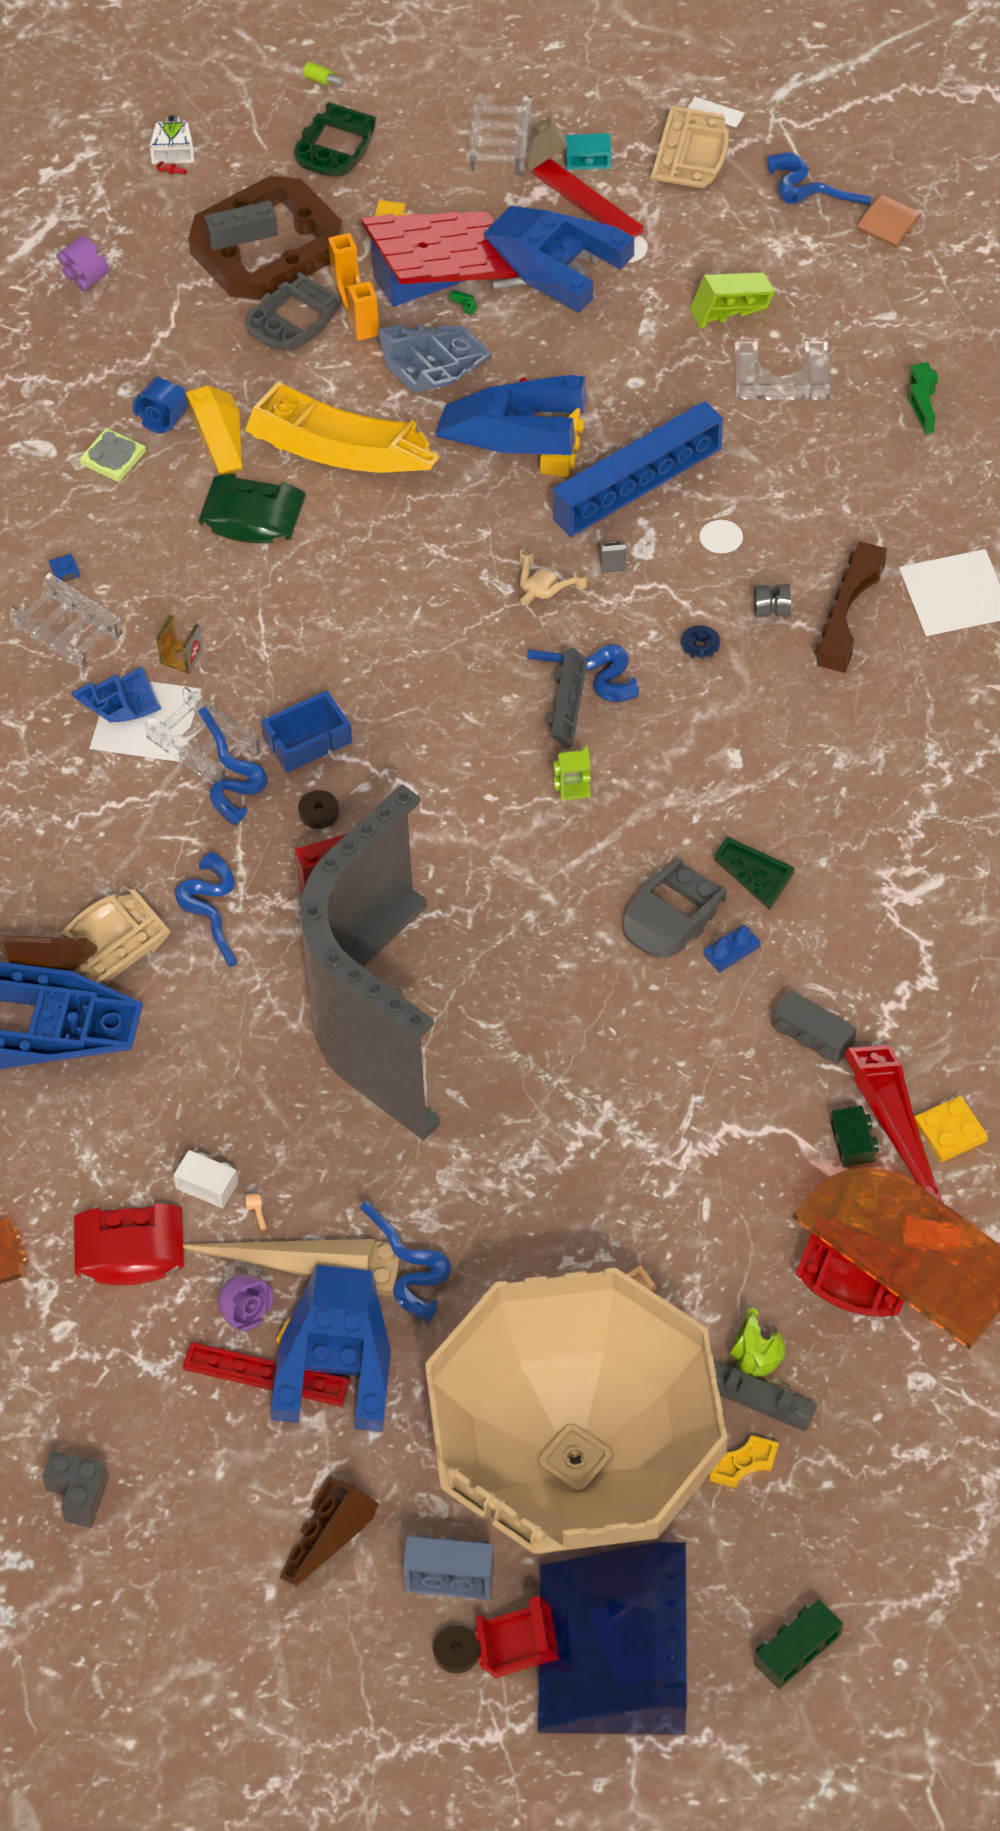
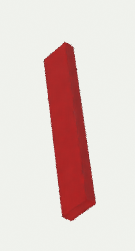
M551 158L533 169V175L597 222L617 227L634 238L644 232L643 225Z
M195 1342L190 1343L183 1363V1370L271 1391L274 1390L276 1361ZM305 1370L302 1398L343 1407L351 1381L349 1378Z

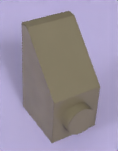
M551 117L536 123L531 131L526 156L527 168L530 171L567 147L566 137Z

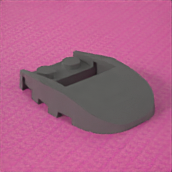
M299 272L296 274L297 280L291 284L285 281L278 286L277 291L272 294L267 293L262 297L261 304L258 307L254 306L247 314L245 320L246 328L252 337L268 347L281 351L295 350L322 333L340 309L341 298ZM291 296L322 314L317 323L314 322L310 325L306 332L275 313Z
M678 859L652 876L631 902L624 916L622 924L623 934L631 944L650 956L665 958L675 955L686 947V943L693 937L698 938L703 933L705 925L716 915L718 903L721 900L725 902L727 899L726 889L724 887L722 889L683 864L682 859ZM662 884H665L700 907V909L689 918L651 892L657 886L660 887Z

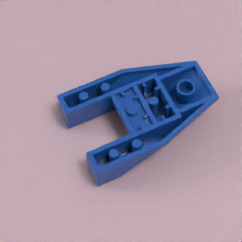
M511 205L483 233L484 238L525 283L578 313L593 300V280L573 270L568 265L583 250L592 253L620 270L634 257V237L619 228L541 209Z
M576 375L556 376L488 387L445 405L436 431V437L500 453L572 455L575 444L573 418L562 416L536 417L537 412L572 413L576 408H580V413H584L588 400L585 376Z
M0 962V1001L36 1005L28 1033L0 1030V1069L132 1050L143 1003L72 971Z
M317 1265L280 1340L271 1420L299 1423L306 1370L360 1376L355 1429L383 1431L391 1349L372 1271Z

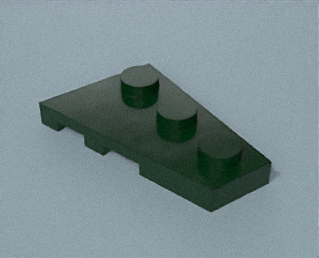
M726 837L719 847L714 859L769 910L794 875L795 869L729 837Z

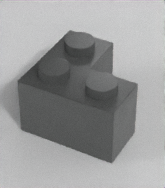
M51 1451L43 1473L46 1491L65 1495L61 1506L65 1522L92 1528L109 1479L106 1464Z

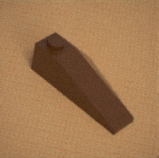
M329 1476L312 1503L310 1509L314 1513L310 1522L304 1523L300 1532L303 1533L302 1541L292 1549L280 1578L287 1583L298 1586L364 1529L366 1524L373 1519L379 1504L356 1486Z

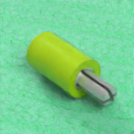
M307 62L303 69V77L325 86H329L332 83L341 87L344 84L343 79L334 76L333 70L313 62Z

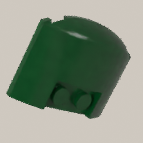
M236 474L216 476L212 481L200 514L199 523L203 526L205 522L212 528L213 533L240 542L273 543V538L285 535L286 540L292 538L306 493L285 482H282L281 485L240 479L236 477Z

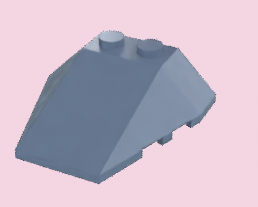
M395 325L379 329L378 332L386 366L412 393L450 385L482 364L492 355L465 326H438L437 329H425V325H418L417 329H405V325Z

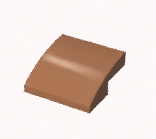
M881 195L863 216L857 228L865 234L898 248L906 233H911L921 213Z

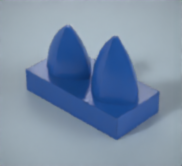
M744 924L725 937H720L717 942L704 949L703 956L720 973L760 948L761 941Z

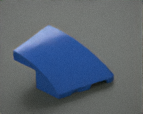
M142 666L122 678H119L116 674L96 686L90 682L72 692V696L108 722L134 720L162 709L147 673Z

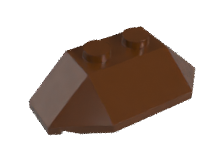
M0 935V951L9 963L72 972L93 956L98 948L88 938Z

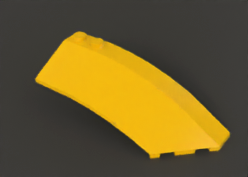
M277 382L253 407L245 429L253 437L263 439L273 444L277 449L286 450L306 459L330 466L357 471L383 473L431 470L440 458L436 451L430 450V442L422 432H417L415 429L416 423L413 419L410 422H399L358 415L317 401L280 382Z

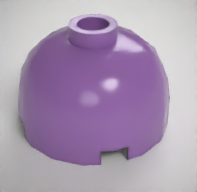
M240 1274L230 1278L223 1285L219 1292L217 1303L220 1314L231 1326L236 1327L238 1330L246 1331L253 1329L263 1321L260 1317L264 1314L265 1310L268 1312L271 1310L274 1296L272 1288L261 1278L251 1274Z

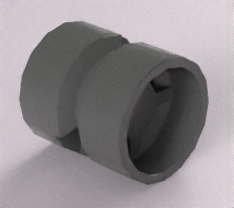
M778 584L774 588H770L769 585H755V616L769 617L771 613H775L776 616H790V585Z

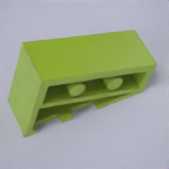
M764 272L704 275L690 311L698 326L703 328L707 326V322L718 319L720 322L727 321L728 316L739 313L740 316L767 309L775 290Z

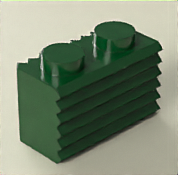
M862 1105L832 1110L830 1126L842 1167L874 1162L875 1153L879 1152V1146L876 1136L871 1137L870 1130H872L870 1114L864 1113Z

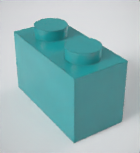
M610 133L565 135L567 143V170L612 168Z

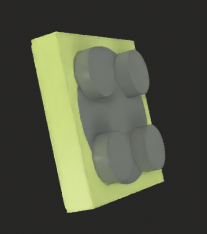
M106 428L80 457V464L120 482L146 452V448L144 445Z

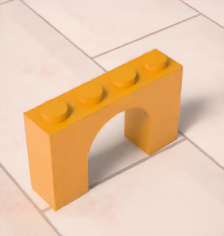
M351 233L328 238L331 278L341 298L342 305L357 341L379 336L377 296L370 281L361 283L357 248Z

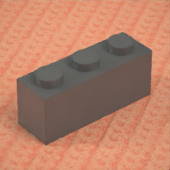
M270 200L204 215L206 236L212 251L278 236L276 214Z
M791 990L772 1013V1027L777 1032L790 1036L801 1046L809 1047L819 1053L825 1060H831L836 1064H839L847 1049L851 1048L855 1043L857 1028Z

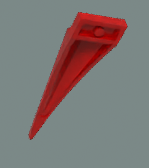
M891 1045L848 1048L844 1056L855 1074L853 1080L942 1224L953 1227L923 1148L914 1119L902 1065Z

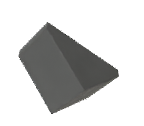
M622 540L598 542L602 573L626 571V544Z

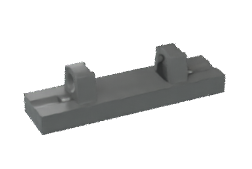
M575 648L565 650L563 667L554 673L553 680L559 684L555 713L547 715L546 724L552 727L550 737L558 741L564 748L573 746L588 661Z
M714 1361L716 1381L721 1397L806 1432L817 1409V1403L797 1396L794 1392L787 1389L783 1390L744 1374L739 1369L734 1367L732 1369ZM738 1382H740L741 1385L737 1391Z

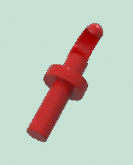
M161 161L156 166L159 172L168 170V173L172 175L175 173L187 174L186 169L177 167L175 163H170L161 168L160 166L164 164Z

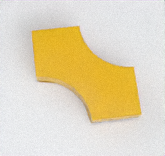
M751 1435L748 1442L742 1448L733 1452H726L725 1456L710 1473L709 1481L737 1488L738 1483L747 1474L759 1470L771 1471L779 1442Z

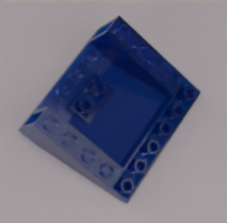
M654 1542L541 1565L540 1597L551 1606L559 1659L539 1665L538 1733L685 1735L687 1716L686 1542Z

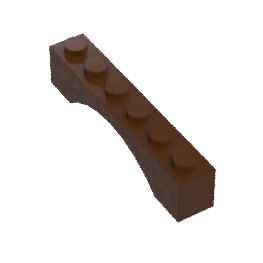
M859 541L856 551L851 550L848 561L850 567L844 569L842 576L843 586H838L835 600H837L836 605H831L828 615L830 622H825L822 630L823 641H818L816 645L815 655L818 656V666L844 673L847 672L854 646V638L849 631L846 620L847 612L859 594L879 582L886 564L887 548Z

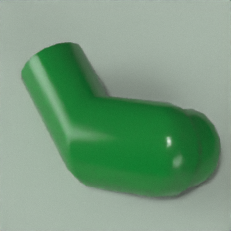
M452 290L450 301L461 304L466 314H474L477 310V303L473 295Z

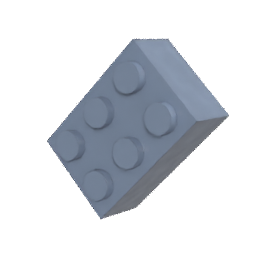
M427 1535L407 1536L403 1564L405 1592L491 1600L495 1569L494 1544H488L483 1540H474L472 1542L459 1541L453 1537L433 1539Z

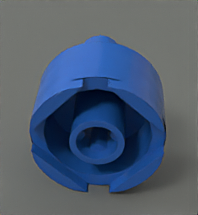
M155 377L134 399L133 412L136 417L140 416L143 420L141 424L148 430L159 434L165 433L168 430L170 431L186 413L188 407L185 398L186 391L180 385H174L161 377Z

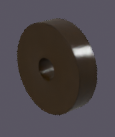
M316 790L309 792L299 802V817L310 828H327L338 819V800L327 791Z
M458 1625L449 1626L440 1631L433 1643L434 1659L441 1669L449 1673L458 1674L470 1670L477 1663L478 1655L480 1654V1646L474 1632ZM458 1646L461 1648V1651L455 1653L451 1649Z

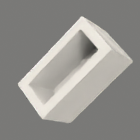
M188 1150L173 1175L176 1189L220 1208L225 1207L238 1185L237 1170L233 1166L225 1162L219 1163L204 1153H195Z

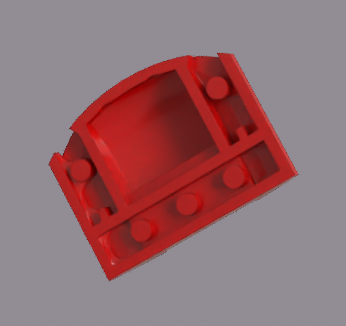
M154 1203V1207L102 1211L98 1207L74 1215L75 1275L81 1277L82 1273L94 1278V1282L100 1284L136 1285L166 1277V1272L177 1265L179 1270L184 1267L182 1207Z
M817 1218L795 1275L814 1294L840 1309L864 1316L885 1317L892 1315L894 1317L898 1316L901 1311L919 1258Z

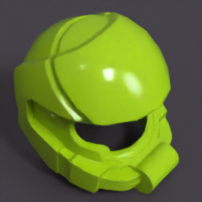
M750 1308L744 1315V1321L729 1355L735 1358L736 1367L743 1371V1373L749 1374L752 1377H761L772 1373L784 1360L786 1345L779 1330L776 1333L772 1332L767 1340L761 1336V1328L758 1326L757 1320L759 1313L755 1308Z

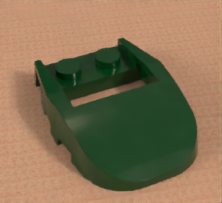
M328 102L326 104V111L323 114L317 113L313 118V123L309 127L305 126L301 132L302 138L297 142L294 149L297 164L305 169L324 175L342 176L349 173L367 152L376 127V117ZM326 125L363 137L362 143L358 146L353 156L315 144Z

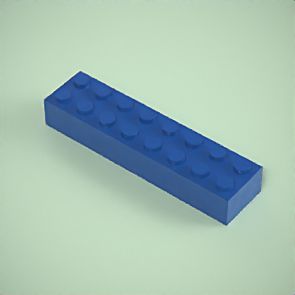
M704 401L699 405L691 407L685 413L672 418L666 424L656 427L647 435L637 438L628 446L616 450L609 457L597 461L588 469L578 472L569 480L559 483L553 488V520L569 537H572L722 449L723 417Z

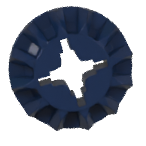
M694 626L683 633L681 646L684 653H689L692 659L697 656L703 660L705 656L712 657L715 652L719 651L720 637L710 627ZM696 640L700 643L705 642V647L700 644L696 646Z

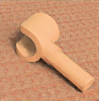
M246 1194L247 1210L255 1209L260 1230L267 1229L262 1213L261 1196L259 1194Z

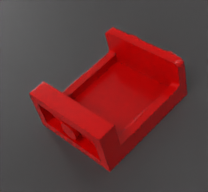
M542 1597L530 1598V1607L492 1619H486L483 1615L476 1616L477 1627H475L474 1631L481 1648V1653L478 1655L481 1668L495 1679L559 1659L551 1606Z

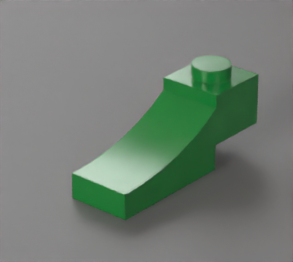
M929 362L910 366L908 401L924 433L929 434L933 433L935 429L936 416L931 405L930 395L935 394L938 375L935 370H932Z

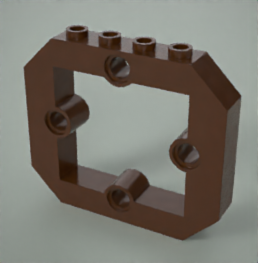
M268 176L195 214L188 237L190 254L230 297L262 300L265 294H272L277 291L278 286L286 281L291 284L297 280L296 274L299 272L309 276L330 265L328 238L342 235L343 224L342 220L302 179ZM269 200L272 206L282 202L293 213L295 231L301 235L313 234L317 238L298 249L285 251L282 253L281 258L250 274L241 263L238 245L211 250L206 236L204 215Z

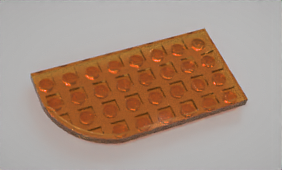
M857 1168L839 1172L817 1185L793 1214V1219L969 1350L1000 1313V1244L904 1175L878 1168Z

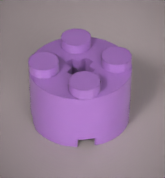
M85 236L77 238L56 254L57 259L64 266L62 269L64 276L68 280H76L77 286L83 292L110 271L104 256H98L96 253L98 248Z

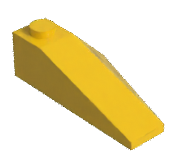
M209 385L187 391L188 413L219 475L242 470L240 411L232 394Z

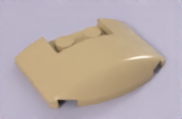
M671 106L651 174V180L704 189L717 176L727 155L729 132L724 124V115Z
M135 889L129 890L131 895L117 897L116 894L99 900L82 911L61 933L63 938H88L98 947L97 952L73 972L107 987L111 985L110 980L149 951L154 953L171 933L169 928Z

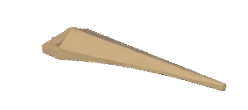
M375 1239L182 1245L184 1250L246 1262L309 1278L312 1277L317 1265L372 1271L377 1294L383 1296H394L393 1288L396 1280L399 1278L402 1261L392 1251L389 1242H375Z

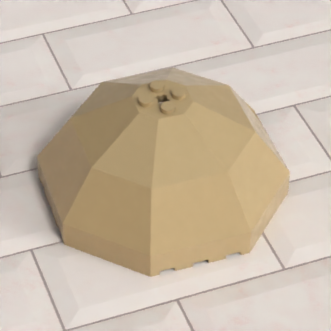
M616 1267L606 1268L604 1272L588 1274L587 1271L566 1273L563 1277L547 1278V1276L525 1278L523 1282H495L425 1363L441 1490L481 1518L495 1517V1520L492 1522L494 1527L533 1554L657 1539L725 1456L727 1451V1433L723 1420L708 1328ZM570 1456H581L580 1464L574 1465L570 1463Z

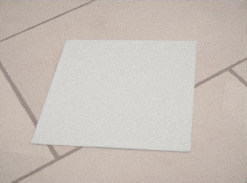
M985 549L899 567L926 636L1000 621V583Z
M151 682L162 709L145 717L123 722H108L99 716L90 749L180 762L201 689Z

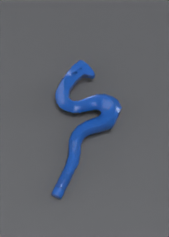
M795 153L776 154L769 156L767 159V167L771 174H774L775 170L794 171L786 175L778 186V195L786 203H800L813 194L823 193L836 199L870 205L871 196L841 191L822 182H811L794 187L809 172L807 163Z
M617 644L604 646L587 658L586 671L612 662L611 666L602 671L593 683L595 693L599 697L609 702H622L639 696V687L635 677H632L631 681L625 684L607 683L620 676L628 666L629 655L622 646ZM530 649L527 653V659L563 663L565 656L563 653Z
M205 706L198 713L216 741L218 757L221 763L233 772L249 778L248 781L223 779L214 783L210 789V800L215 809L225 820L236 826L245 817L247 808H235L224 796L223 791L230 790L242 795L258 794L265 789L268 783L267 775L260 765L235 759L230 755L224 734Z
M211 852L200 861L199 868L200 870L210 869L222 883L213 885L201 880L189 879L179 883L174 890V894L182 910L206 916L210 919L212 936L227 965L233 967L237 964V960L223 935L222 917L219 911L214 906L193 897L194 894L222 896L230 893L235 887V879L228 865L217 854Z
M368 1201L364 1202L360 1209L384 1232L389 1240L392 1251L398 1258L404 1262L427 1265L431 1268L428 1272L403 1275L396 1280L393 1288L395 1300L404 1310L421 1320L429 1322L435 1314L438 1302L434 1300L431 1303H425L415 1297L407 1287L410 1285L436 1286L441 1284L450 1276V1261L442 1252L437 1250H411L406 1248L394 1227Z

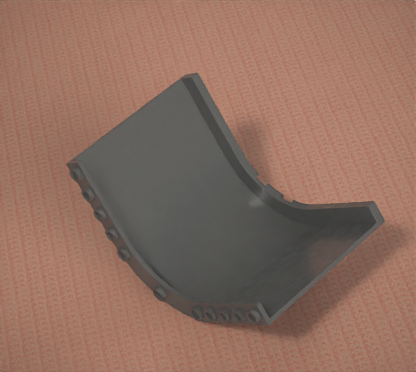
M401 784L320 859L312 870L303 890L300 916L313 1033L327 1064L345 1082L424 1141L440 1125L439 1116L425 1106L421 1037L434 1025V1020L363 967L427 907V900L413 890L408 825V813L421 802L420 796Z

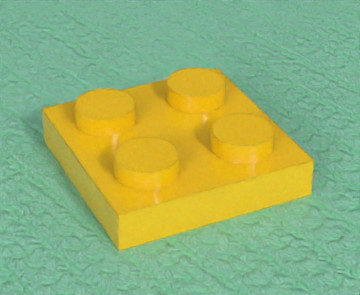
M961 1095L914 1117L917 1128L941 1163L988 1140V1135Z

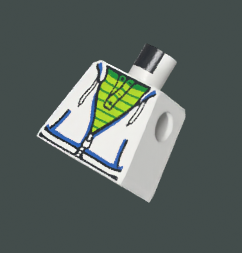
M171 115L167 117L166 122L156 123L150 144L152 164H158L161 161L164 164L194 163L193 144L188 122L180 121L177 116Z

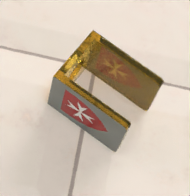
M170 615L156 638L160 664L190 674L203 652L200 625L195 624L186 641L182 642L177 640L174 616ZM178 652H183L184 661L176 660L174 658Z

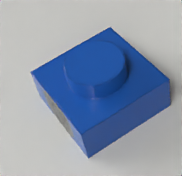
M72 554L49 560V566L57 584L80 577L79 569Z

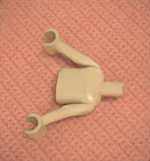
M524 549L519 551V564L522 566L520 587L526 592L520 599L523 605L527 606L535 597L549 599L560 589L571 584L576 589H585L588 586V576L579 578V572L577 571L574 572L573 577L559 582L554 574L543 569H538L529 577L530 566L534 563V553L525 555L526 551Z

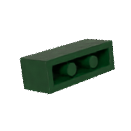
M819 1599L812 1605H805L792 1623H784L778 1629L777 1636L770 1642L768 1640L762 1642L755 1651V1666L778 1689L783 1687L842 1635L843 1622Z

